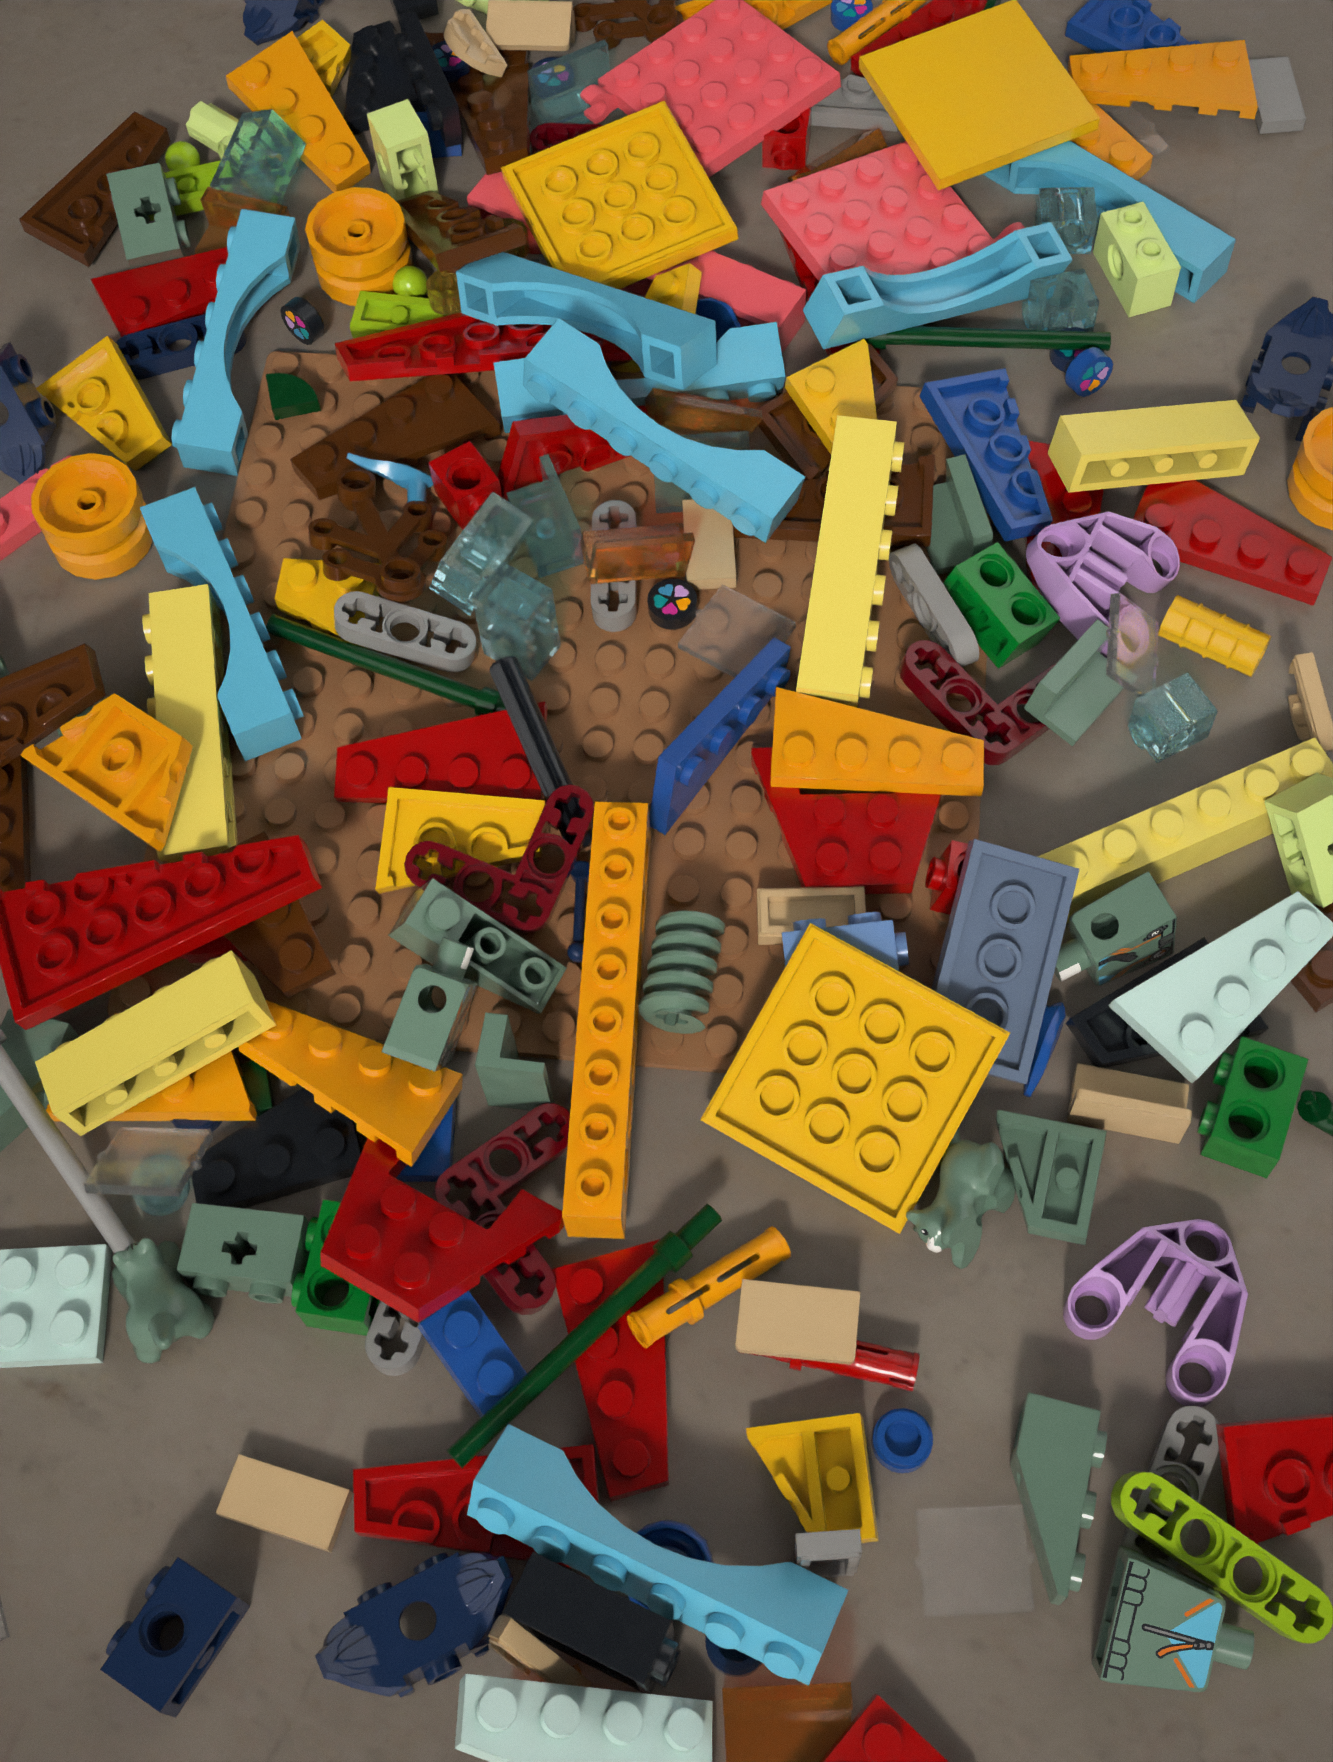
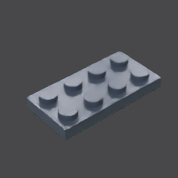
M973 839L968 842L932 990L1010 1032L988 1075L1018 1084H1027L1079 868Z

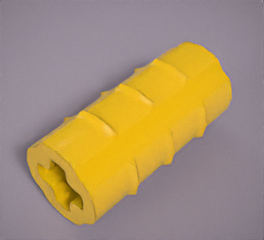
M1179 595L1174 598L1158 632V636L1178 644L1179 648H1187L1202 655L1203 659L1209 658L1225 665L1226 669H1234L1249 677H1252L1272 638V636L1250 627L1249 623L1245 625L1227 617L1226 613L1220 614L1204 607L1203 603L1198 604Z

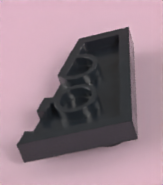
M390 20L375 26H366L353 34L344 119L353 135L370 130L367 118L368 113L406 99L409 100L415 112H426L425 107H421L415 83H410L405 60L401 61L395 42V34L398 32Z
M1205 937L1072 1016L1066 1022V1025L1094 1066L1106 1068L1162 1056L1108 1005L1117 997L1209 944ZM1258 1015L1236 1039H1240L1241 1036L1259 1035L1269 1028L1261 1016Z
M302 1088L257 1117L256 1121L249 1122L190 1160L188 1164L196 1203L247 1208L351 1177L362 1149L355 1122L338 1110L330 1113L314 1102V1094Z

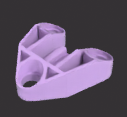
M1109 511L1051 524L1043 528L1027 545L1026 549L1027 562L1042 596L1048 600L1053 610L1060 617L1062 624L1077 640L1097 619L1114 631L1100 654L1117 667H1122L1132 660L1141 651L1143 645L1141 623L1121 597L1122 594L1119 593L1120 588L1128 582L1146 593H1156L1177 576L1180 567L1177 547L1173 540L1156 526ZM1042 542L1055 544L1059 548L1062 557L1047 553L1041 547ZM1152 559L1160 564L1163 576L1156 571ZM1114 633L1119 634L1124 639L1127 648L1126 653L1120 649Z
M1195 1219L1143 1227L1097 1263L1072 1287L1063 1307V1319L1068 1329L1083 1339L1096 1340L1106 1336L1112 1330L1126 1306L1130 1307L1157 1262H1162L1169 1268L1145 1304V1309L1154 1314L1152 1317L1162 1324L1165 1321L1175 1327L1198 1289L1201 1287L1209 1292L1208 1297L1181 1339L1183 1344L1170 1363L1165 1375L1168 1391L1178 1403L1184 1406H1206L1222 1391L1229 1378L1248 1297L1231 1240L1222 1228L1208 1220ZM1194 1235L1208 1238L1216 1247V1260L1207 1261L1197 1257L1186 1245V1240ZM1083 1296L1099 1298L1107 1308V1319L1099 1325L1084 1323L1076 1314L1075 1302ZM1188 1362L1202 1365L1211 1376L1210 1390L1202 1394L1188 1391L1179 1379L1180 1367Z

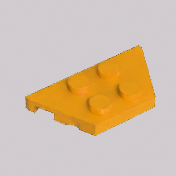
M114 693L94 705L92 710L86 715L75 717L62 725L60 730L63 736L42 749L32 744L20 754L32 765L160 852L167 840L193 746L184 737Z
M232 1050L109 1121H170L173 1119L256 1121L257 1112L248 1096L239 1060ZM48 1104L46 1111L54 1122H61V1120L53 1115L50 1104Z

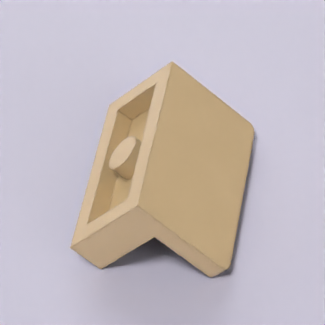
M488 0L486 33L497 50L568 51L570 43H575L576 37L573 4L570 1Z
M1077 1063L1073 1075L1067 1122L1179 1144L1191 1123L1192 1111L1187 1109L1189 1084Z
M742 1279L735 1342L736 1350L740 1353L850 1365L855 1361L860 1292Z

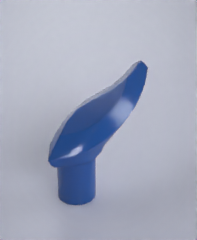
M1063 1002L1054 1003L1051 1006L1046 1005L1027 1084H1024L1023 1094L1026 1097L1032 1095L1039 1083L1059 1039L1066 1017Z

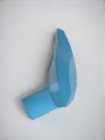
M347 453L346 459L407 489V503L410 501H424L427 503L426 489L433 486L432 477L427 473L406 464L375 460Z

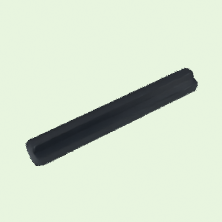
M507 656L492 663L490 674L547 802L554 790L561 786L573 784L518 659L515 656ZM572 797L568 804L559 802L556 807L563 816L558 829L562 838L570 845L574 843L576 836L566 834L570 820L573 817L582 819L585 815V812L580 809L579 799L576 797ZM592 827L581 850L591 846Z

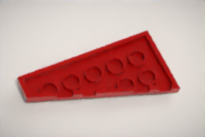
M460 312L335 343L337 360L350 382L495 371L494 362L525 358L551 328V325L511 324L497 326ZM580 331L599 343L605 362L633 360L627 352L612 342Z
M299 835L237 845L229 853L206 856L203 852L183 855V861L159 864L156 860L77 873L73 880L49 884L42 879L25 882V888L5 892L0 889V967L15 1023L25 1030L35 1027L323 888L307 844Z

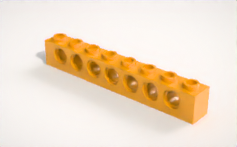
M595 801L562 1209V1218L568 1237L625 1239L639 1027L638 1006L641 996L651 841L648 803Z

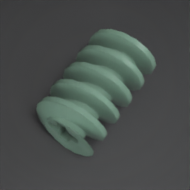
M697 911L669 912L662 915L656 922L655 932L657 936L651 944L653 956L647 963V973L649 975L643 982V993L645 995L639 1001V1013L644 1020L667 1032L679 1034L701 1032L706 1028L705 1025L692 1016L705 1015L709 1012V1002L699 996L709 995L713 992V982L704 976H711L717 972V962L710 957L721 953V943L713 937H719L724 934L725 923L717 917Z

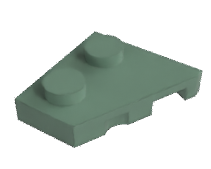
M997 1110L996 1126L1009 1170L1013 1176L1015 1191L1027 1232L1086 1246L1107 1131Z

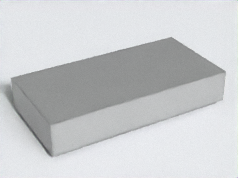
M1289 57L1249 60L1258 104L1255 121L1259 134L1303 131L1306 116Z
M860 1529L796 1533L794 1564L823 1578L854 1576L857 1573L862 1555Z

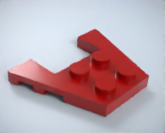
M772 747L751 748V765L755 775L758 774L764 789V797L770 811L774 813L782 833L783 843L802 888L864 886L865 894L912 893L942 795L916 793L800 794L799 788L771 787Z
M367 1138L321 1249V1266L419 1323L480 1284V1276L502 1262L510 1265L526 1254V1247L543 1236L550 1239L560 1233L564 1228L562 1211L521 1189L489 1229H485L396 1179L407 1164L396 1157V1149L381 1139L373 1142Z

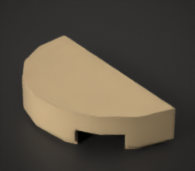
M470 9L455 11L454 16L448 20L443 35L448 47L458 58L471 67L489 75L502 77L507 64Z
M1310 652L1295 655L1289 667V674H1294L1297 694L1288 696V704L1295 731L1302 742L1315 737L1325 752H1332L1333 722L1314 654Z
M500 1615L496 1619L488 1634L491 1643L490 1647L527 1676L532 1671L537 1677L547 1683L590 1687L592 1682L512 1618Z

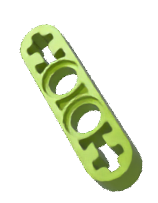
M1131 1471L1122 1475L1116 1481L1111 1492V1506L1116 1517L1124 1525L1276 1633L1296 1642L1316 1643L1324 1639L1331 1631L1333 1606L1329 1597L1320 1588L1166 1479L1152 1472ZM1150 1486L1152 1488L1148 1497L1150 1501L1164 1511L1173 1512L1166 1522L1149 1512L1140 1511L1135 1515L1134 1511L1137 1503L1130 1497L1133 1488L1146 1490ZM1177 1503L1179 1508L1174 1512L1175 1504ZM1192 1519L1202 1521L1210 1533L1208 1548L1203 1554L1198 1556L1189 1555L1183 1549L1180 1542L1182 1527ZM1162 1527H1164L1163 1533H1162V1536H1161L1158 1531H1159ZM1245 1556L1253 1557L1259 1563L1262 1570L1260 1586L1249 1594L1241 1592L1233 1580L1234 1566ZM1279 1592L1292 1600L1301 1602L1307 1600L1305 1610L1312 1615L1310 1623L1308 1625L1298 1622L1294 1624L1296 1615L1283 1604L1271 1601L1272 1598Z

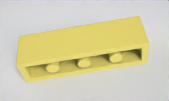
M1237 400L1060 415L1048 455L1068 493L1244 475L1260 437Z
M231 950L221 957L207 961L201 968L175 983L158 989L152 996L124 1012L110 1016L104 1023L78 1038L61 1044L55 1051L35 1061L53 1115L79 1136H82L276 1026V1023L255 975Z

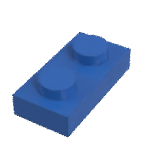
M469 1291L419 1323L418 1329L479 1417H482L527 1374Z

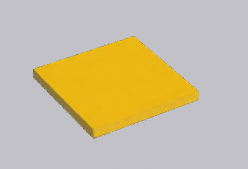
M1017 0L1005 2L859 57V70L938 191L1098 130L1100 117Z
M665 101L501 167L503 179L549 267L616 289H621L738 240V229Z
M810 923L700 1120L900 1234L908 1220L906 1213L913 1210L1008 1039L1010 1032Z

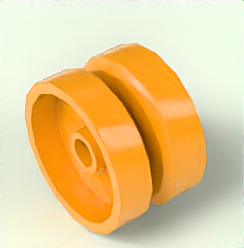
M352 187L333 192L320 200L308 214L305 231L321 288L333 300L348 306H356L360 291L395 294L392 286L395 273L404 266H414L407 239L408 233L401 207L389 194L373 188Z
M1333 407L1322 410L1309 422L1287 480L1289 498L1298 512L1315 525L1333 530Z
M96 453L76 455L53 465L38 479L31 495L32 514L44 534L52 553L63 569L76 577L94 580L115 577L135 567L149 552L153 539L140 510V507L145 506L146 503L142 498V493L135 477L124 463L108 455Z

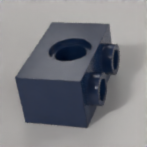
M177 1557L171 1567H163L151 1580L145 1592V1599L148 1601L133 1622H125L113 1635L106 1649V1654L109 1657L100 1669L158 1712L175 1718L250 1608V1605L179 1557ZM181 1617L184 1623L183 1637L174 1648L164 1651L160 1644L161 1631L168 1621Z

